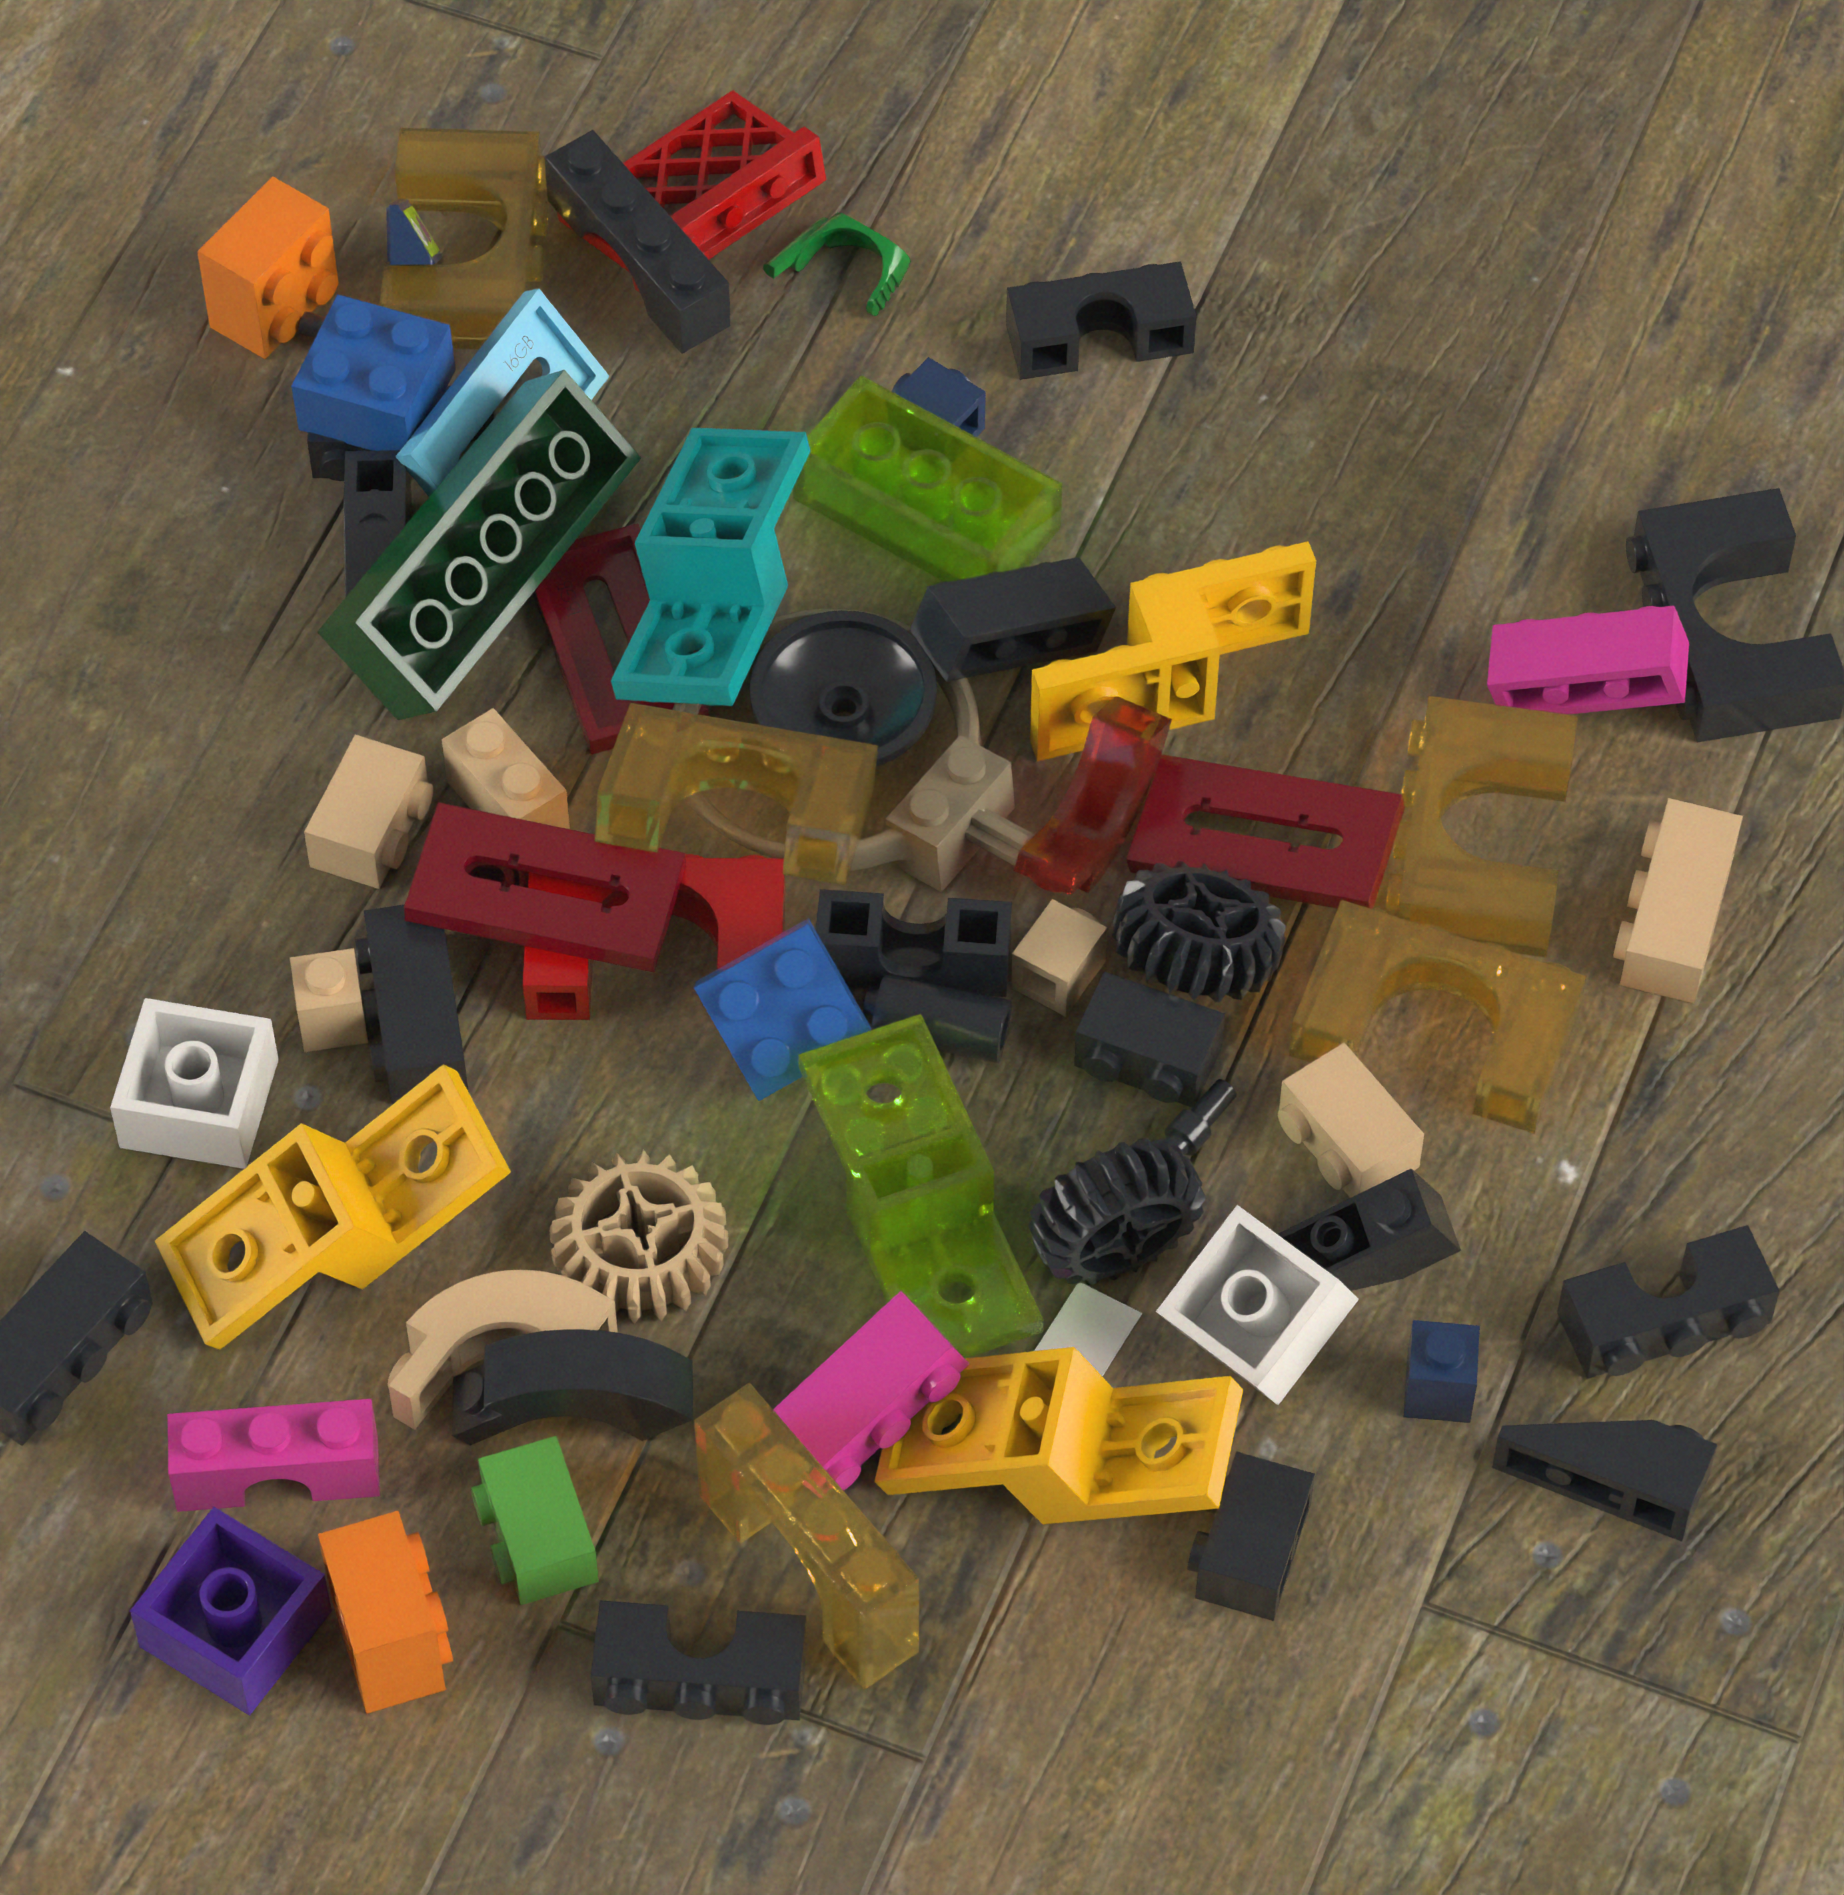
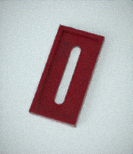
M638 523L576 539L533 592L591 755L668 735L669 722L675 704L670 702L616 700L611 683L615 672L584 591L585 584L591 580H600L607 585L629 644L650 601L635 547V541L641 531ZM702 704L694 727L710 723L707 705Z
M1162 754L1126 861L1130 872L1136 874L1138 870L1152 871L1156 863H1163L1171 868L1178 861H1183L1189 867L1199 868L1202 863H1205L1209 870L1221 873L1227 869L1229 876L1236 880H1250L1251 890L1264 891L1269 894V897L1372 915L1405 805L1402 794ZM1202 811L1336 834L1342 837L1343 841L1334 849H1323L1306 845L1294 847L1288 842L1201 828V831L1194 830L1193 826L1186 824L1184 821L1190 813Z
M438 802L404 905L405 921L654 973L685 871V853ZM482 862L621 891L629 899L622 905H612L611 908L603 907V903L512 884L510 887L502 886L501 882L473 877L466 873L465 869L471 863Z

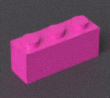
M1646 606L1638 610L1600 614L1583 613L1572 617L1544 620L1525 619L1516 623L1493 625L1487 686L1503 721L1685 703L1689 641L1675 606Z
M900 1291L752 1430L798 1482L822 1502L830 1494H839L851 1486L860 1475V1466L879 1448H888L898 1442L910 1428V1419L929 1401L937 1402L946 1397L957 1386L961 1377L960 1373L970 1363L928 1317Z

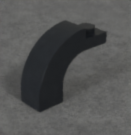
M549 1330L502 1339L485 1345L484 1364L453 1377L452 1436L471 1446L529 1421L549 1417H582L608 1423L644 1441L693 1420V1361L656 1342L632 1335L601 1330Z

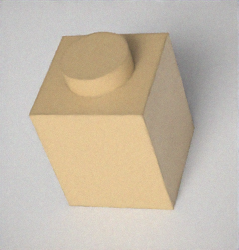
M1052 899L1012 953L1011 988L1066 1017L1105 963L1107 927L1100 924L1089 912L1080 908L1071 909Z
M354 948L290 957L304 1052L368 1043Z

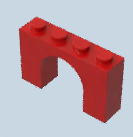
M685 854L686 867L672 915L695 923L709 935L718 951L717 969L785 931L786 889L784 858H766L760 855H746L740 858H704L699 855ZM529 872L528 888L599 902L603 903V907L611 908L612 905H622L629 899L621 891ZM525 946L523 994L526 1020H590L594 960Z

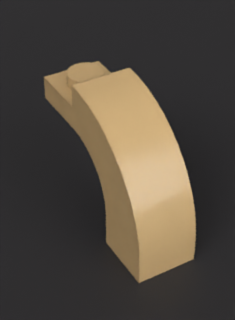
M535 1270L491 1272L464 1280L443 1290L419 1308L406 1322L411 1353H405L397 1361L388 1379L393 1417L416 1430L453 1383V1377L461 1374L476 1362L483 1360L485 1345L517 1335L549 1330L585 1329L618 1333L615 1301L574 1279Z

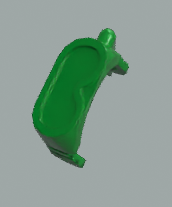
M837 212L830 219L826 217L818 219L765 263L763 270L773 279L788 267L799 272L807 266L823 245L830 249L839 246H858L871 250L878 254L883 261L881 279L866 305V312L877 316L879 311L885 308L886 301L889 302L891 299L890 294L891 292L894 293L895 286L899 287L908 271L911 259L903 249L888 238L855 219Z

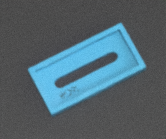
M540 289L523 292L396 455L399 462L406 466V470L429 497L459 462V457L463 450L534 359H537L542 365V376L565 370L591 400L609 378L607 372Z

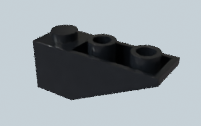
M400 450L345 451V598L411 519L412 491L410 475L406 470V466L401 464L396 458Z
M1412 1168L1278 1233L1280 1237L1339 1279L1350 1291L1404 1279L1461 1251L1441 1195Z

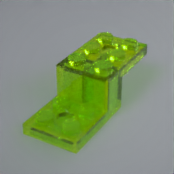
M919 1014L799 1054V1070L846 1172L847 1215L886 1302L888 1303L902 1291L964 1358H969L1043 1332V1317L993 1212V1167L922 1015ZM888 1083L896 1086L902 1094L892 1102L878 1103L871 1100L866 1095V1092L876 1084ZM961 1282L970 1286L975 1294L970 1300L955 1304L942 1299L938 1292L948 1283Z

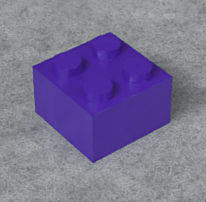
M216 1507L210 1510L130 1610L140 1648L249 1716L332 1612L325 1574Z

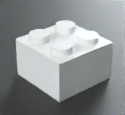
M145 998L110 1107L119 1147L245 1169L278 1063L271 1019Z
M1237 1205L1156 1312L1178 1331L1275 1404L1279 1405L1359 1299L1339 1279Z

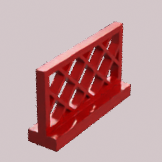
M734 90L623 162L636 178L658 177L657 187L645 189L663 209L665 204L689 203L669 216L708 260L826 181L818 135L805 126L794 133ZM733 114L746 122L745 128L715 129L716 125ZM777 144L762 155H752L753 145ZM743 146L741 156L711 157L712 147ZM702 147L701 158L671 159V155L682 148ZM710 174H732L717 185H708ZM698 175L697 186L667 187L668 176ZM557 212L558 220L574 231ZM594 232L583 237L584 240L629 272L616 251L602 237ZM633 279L634 288H635V290H637V291L640 293V291H639V289H638V287H637V285H636V283H635V281H634V279Z

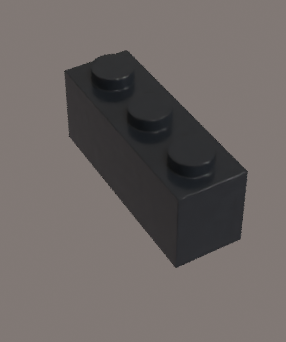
M1076 557L1055 562H1043L1035 566L1009 571L992 572L987 575L952 582L944 581L936 585L927 586L910 632L945 681L949 682L1096 652L1116 610V606L1082 560Z
M405 904L364 910L367 935L355 937L360 975L373 973L375 986L374 989L362 990L367 1027H380L382 1035L381 1043L370 1044L375 1083L388 1081L392 1105L443 1064L459 1073L468 1090L445 929L405 921Z
M86 1231L70 1245L0 1320V1431L21 1446L37 1430H45L56 1420L61 1412L64 1400L81 1382H89L100 1372L105 1364L108 1352L125 1334H134L144 1324L153 1305L146 1272Z

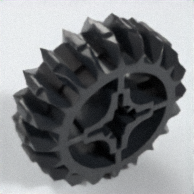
M1178 861L1173 868L1163 863H1156L1152 871L1138 870L1135 879L1127 881L1124 891L1119 895L1112 921L1114 926L1112 937L1117 941L1116 953L1124 958H1128V969L1145 972L1146 983L1159 982L1168 986L1169 994L1177 990L1188 993L1194 1001L1199 995L1209 996L1214 1002L1220 1003L1225 994L1233 999L1242 1000L1246 992H1260L1264 982L1271 980L1273 972L1278 969L1283 953L1286 925L1280 921L1281 910L1275 905L1269 904V894L1264 891L1251 890L1250 880H1236L1229 876L1227 869L1221 873L1209 870L1205 863H1202L1199 868L1189 867L1183 861Z
M1142 1138L1130 1146L1125 1142H1119L1114 1149L1102 1153L1097 1150L1095 1156L1085 1162L1076 1161V1167L1069 1173L1057 1175L1055 1186L1043 1190L1039 1195L1040 1202L1035 1204L1030 1210L1032 1220L1028 1227L1033 1236L1031 1239L1044 1265L1051 1269L1055 1278H1065L1068 1284H1079L1084 1281L1087 1285H1094L1102 1278L1110 1277L1115 1281L1122 1273L1130 1270L1137 1272L1141 1265L1149 1261L1157 1262L1158 1255L1165 1250L1176 1248L1178 1246V1238L1190 1234L1194 1229L1193 1222L1197 1221L1204 1213L1202 1204L1206 1200V1196L1201 1188L1202 1182L1188 1156H1184L1179 1146H1170L1166 1139L1150 1142L1148 1138Z

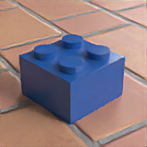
M337 294L291 385L298 429L307 433L312 432L341 440L347 444L372 451L401 450L442 398L456 370L450 325Z
M809 918L699 979L694 986L696 993L758 1101L872 1038V1028Z

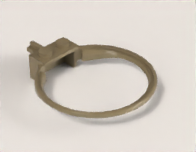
M841 608L813 609L774 617L758 652L762 651L765 645L782 629L805 617L828 611H866ZM866 612L886 618L912 634L910 632L911 626L881 614ZM934 664L936 681L944 692L954 715L958 732L957 739L885 819L886 825L891 827L890 829L881 834L843 844L822 846L787 844L755 835L730 821L712 804L702 790L692 763V732L702 704H674L668 730V753L672 773L679 790L693 810L713 829L735 843L771 858H784L786 863L824 871H852L898 861L899 867L904 872L942 892L980 848L1018 867L1020 864L1023 866L1028 864L1032 858L1031 851L1038 844L1037 835L1006 819L1015 809L1011 762L981 747L977 704L967 678L946 682Z

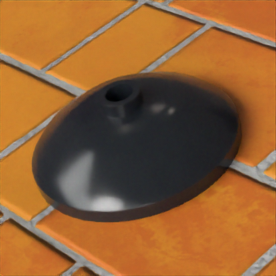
M839 610L818 613L800 619L785 627L760 652L750 679L752 713L758 728L768 742L780 753L799 764L831 772H853L871 769L892 761L905 753L926 731L932 720L937 700V682L933 664L915 637L906 629L886 618L859 611ZM840 712H849L853 715L841 717L837 716L836 714Z

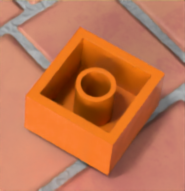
M275 177L268 180L197 251L210 328L263 359H266L281 343L290 341L299 329L300 320L304 312H312L318 305L326 304L332 298L339 285L329 208Z
M394 1511L319 1533L318 1538L330 1598L366 1714L445 1691L442 1665L453 1662L446 1634L448 1625L437 1591L432 1592L427 1574L429 1572V1565L419 1532L406 1535L399 1511Z

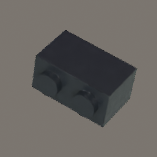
M1104 971L1076 1030L1074 1066L1084 1069L1089 1075L1098 1080L1106 1082L1118 1081L1144 1090L1149 1096L1164 1103L1177 1102L1193 1108L1222 1049L1225 1013Z
M1236 1451L1229 1475L1225 1476L1219 1509L1206 1510L1209 1513L1216 1514L1210 1533L1198 1530L1192 1545L1187 1570L1198 1573L1195 1599L1274 1621L1311 1506L1315 1473Z

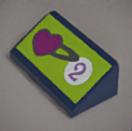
M398 199L386 207L387 262H390V265H431L442 259L440 249L408 199Z

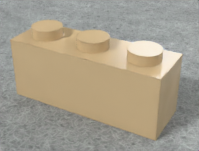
M1668 798L1662 822L1650 819L1641 856L1652 859L1649 871L1636 870L1627 907L1638 909L1634 923L1622 921L1613 958L1624 960L1620 981L1621 986L1695 1004L1743 816Z

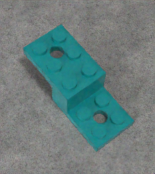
M691 428L635 541L650 601L611 679L616 700L733 706L788 588L774 527L810 454L806 432Z

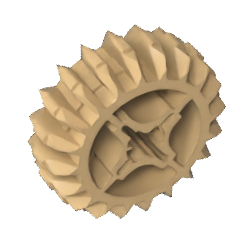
M644 1149L637 1158V1163L625 1164V1160L616 1153L612 1160V1169L606 1171L592 1162L588 1170L589 1182L572 1178L571 1184L568 1186L569 1197L558 1198L555 1206L556 1220L552 1221L549 1230L551 1243L554 1244V1248L551 1250L552 1261L557 1270H561L562 1276L579 1281L614 1300L616 1312L620 1308L628 1309V1317L634 1324L640 1318L641 1310L653 1309V1314L662 1322L667 1314V1304L674 1303L684 1311H687L688 1306L691 1304L690 1292L706 1296L708 1289L711 1287L710 1276L720 1275L724 1265L722 1253H725L728 1248V1231L724 1228V1225H726V1212L722 1204L716 1202V1192L711 1186V1182L699 1184L698 1173L693 1165L676 1173V1163L670 1154L659 1165L650 1164V1157ZM618 1210L613 1216L601 1220L611 1212ZM631 1223L636 1225L638 1235L643 1237L647 1245V1251L642 1248L640 1238L635 1236ZM685 1245L684 1248L680 1251L679 1246ZM674 1253H678L672 1259L668 1260L663 1264H660V1262L665 1257Z

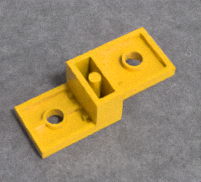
M1309 541L1290 546H1273L1260 553L1230 560L1217 559L1203 566L1175 573H1157L1148 576L1144 580L1130 583L1127 645L1117 646L1105 653L1080 659L1057 660L1045 667L1032 670L1030 743L1036 760H1046L1214 720L1219 657L1221 654L1309 634L1316 559Z
M443 1064L345 1143L301 1123L158 1237L155 1243L204 1343L221 1350L318 1272L363 1290L510 1174L511 1171L459 1073ZM435 1142L437 1145L435 1162L427 1171L420 1173L418 1169L420 1153L425 1146ZM243 1240L245 1244L244 1259L238 1268L229 1272L227 1264L230 1259V1250L236 1243Z
M1075 1347L965 1358L970 1364L960 1373L961 1377L957 1386L943 1399L937 1402L929 1401L910 1419L911 1425L906 1434L892 1446L882 1449L874 1481L887 1495L1003 1484L1042 1524L1219 1509L1243 1389L1231 1376L1113 1388ZM963 1413L957 1427L951 1432L941 1435L943 1428L951 1425L959 1414ZM1172 1437H1177L1174 1447L1167 1454L1154 1459L1156 1451L1163 1448Z

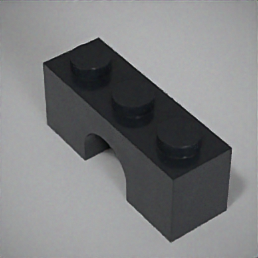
M1181 261L1159 265L1148 264L1140 268L1107 273H1089L1080 277L1047 282L1037 281L1021 286L1008 287L1006 327L1020 380L1078 371L1079 339L1085 334L1096 330H1110L1123 335L1132 346L1136 362L1193 354L1196 312Z
M820 889L816 932L848 987L868 988L870 984L880 986L886 974L988 996L1007 997L1011 950L1012 902L948 898L947 913L944 917L934 922L918 924L904 922L891 916L884 907V893Z
M1742 1226L1687 1243L1679 1275L1686 1292L1677 1297L1659 1298L1643 1291L1635 1283L1626 1262L1563 1280L1557 1314L1586 1378L1589 1379L1606 1373L1611 1376L1624 1375L1636 1370L1645 1361L1668 1354L1673 1357L1687 1356L1698 1351L1705 1343L1731 1335L1737 1339L1746 1338L1760 1332L1767 1324H1770L1780 1290L1749 1226Z
M600 1600L591 1668L594 1706H605L612 1712L624 1715L639 1714L644 1712L645 1709L674 1711L677 1715L692 1720L709 1719L715 1714L743 1716L746 1720L760 1725H774L783 1720L800 1721L807 1655L806 1615L737 1610L735 1634L730 1644L722 1652L714 1656L693 1658L680 1653L670 1642L669 1605Z

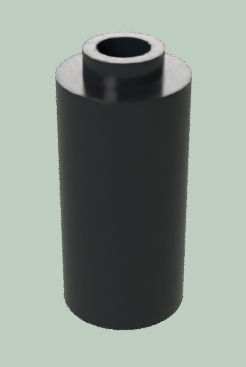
M885 974L880 986L869 985L864 1001L863 1014L868 1023L872 1024L873 1038L999 1063L1007 1039L1012 1001Z

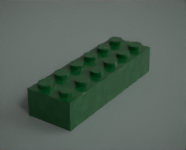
M565 370L525 381L317 633L397 720L437 712L628 476L641 457Z

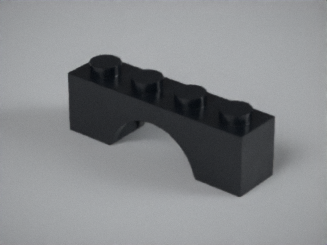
M594 130L587 132L544 157L547 201L580 238L594 232L616 251L631 273L641 293L648 316L681 354L730 327L729 282Z

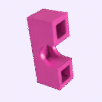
M372 1399L167 1414L168 1475L177 1512L207 1510L213 1507L217 1509L245 1507V1490L257 1482L270 1479H288L303 1483L310 1489L313 1501L380 1496L378 1434Z

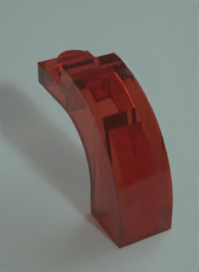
M1115 696L1092 717L1075 775L1062 802L1048 823L1019 850L1014 871L1033 879L1037 886L1050 892H1064L1072 895L1079 889L1089 893L1109 868L1140 811L1159 764L1172 719L1118 696Z

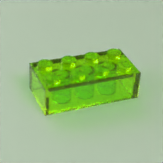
M862 375L859 376L807 436L810 454L793 487L794 500L942 581L952 582L983 576L992 572L1029 567L1061 528L1063 483Z

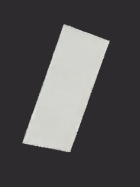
M1080 1282L1076 1285L1034 1351L1075 1347L1098 1373L1103 1376L1142 1313Z

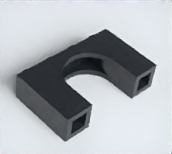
M1780 488L1641 510L1637 514L1634 536L1626 539V555L1632 573L1640 572L1644 583L1642 588L1643 607L1675 606L1688 638L1689 652L1685 703H1677L1676 706L1682 720H1690L1697 743L1841 718L1844 705V668L1831 633L1768 644L1739 642L1720 634L1710 627L1701 617L1694 603L1702 593L1723 583L1789 572L1796 533Z

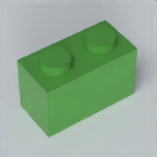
M557 1436L478 1458L481 1485L471 1487L474 1505L482 1527L494 1524L499 1543L490 1545L495 1570L501 1585L513 1582L520 1605L599 1582L596 1551Z

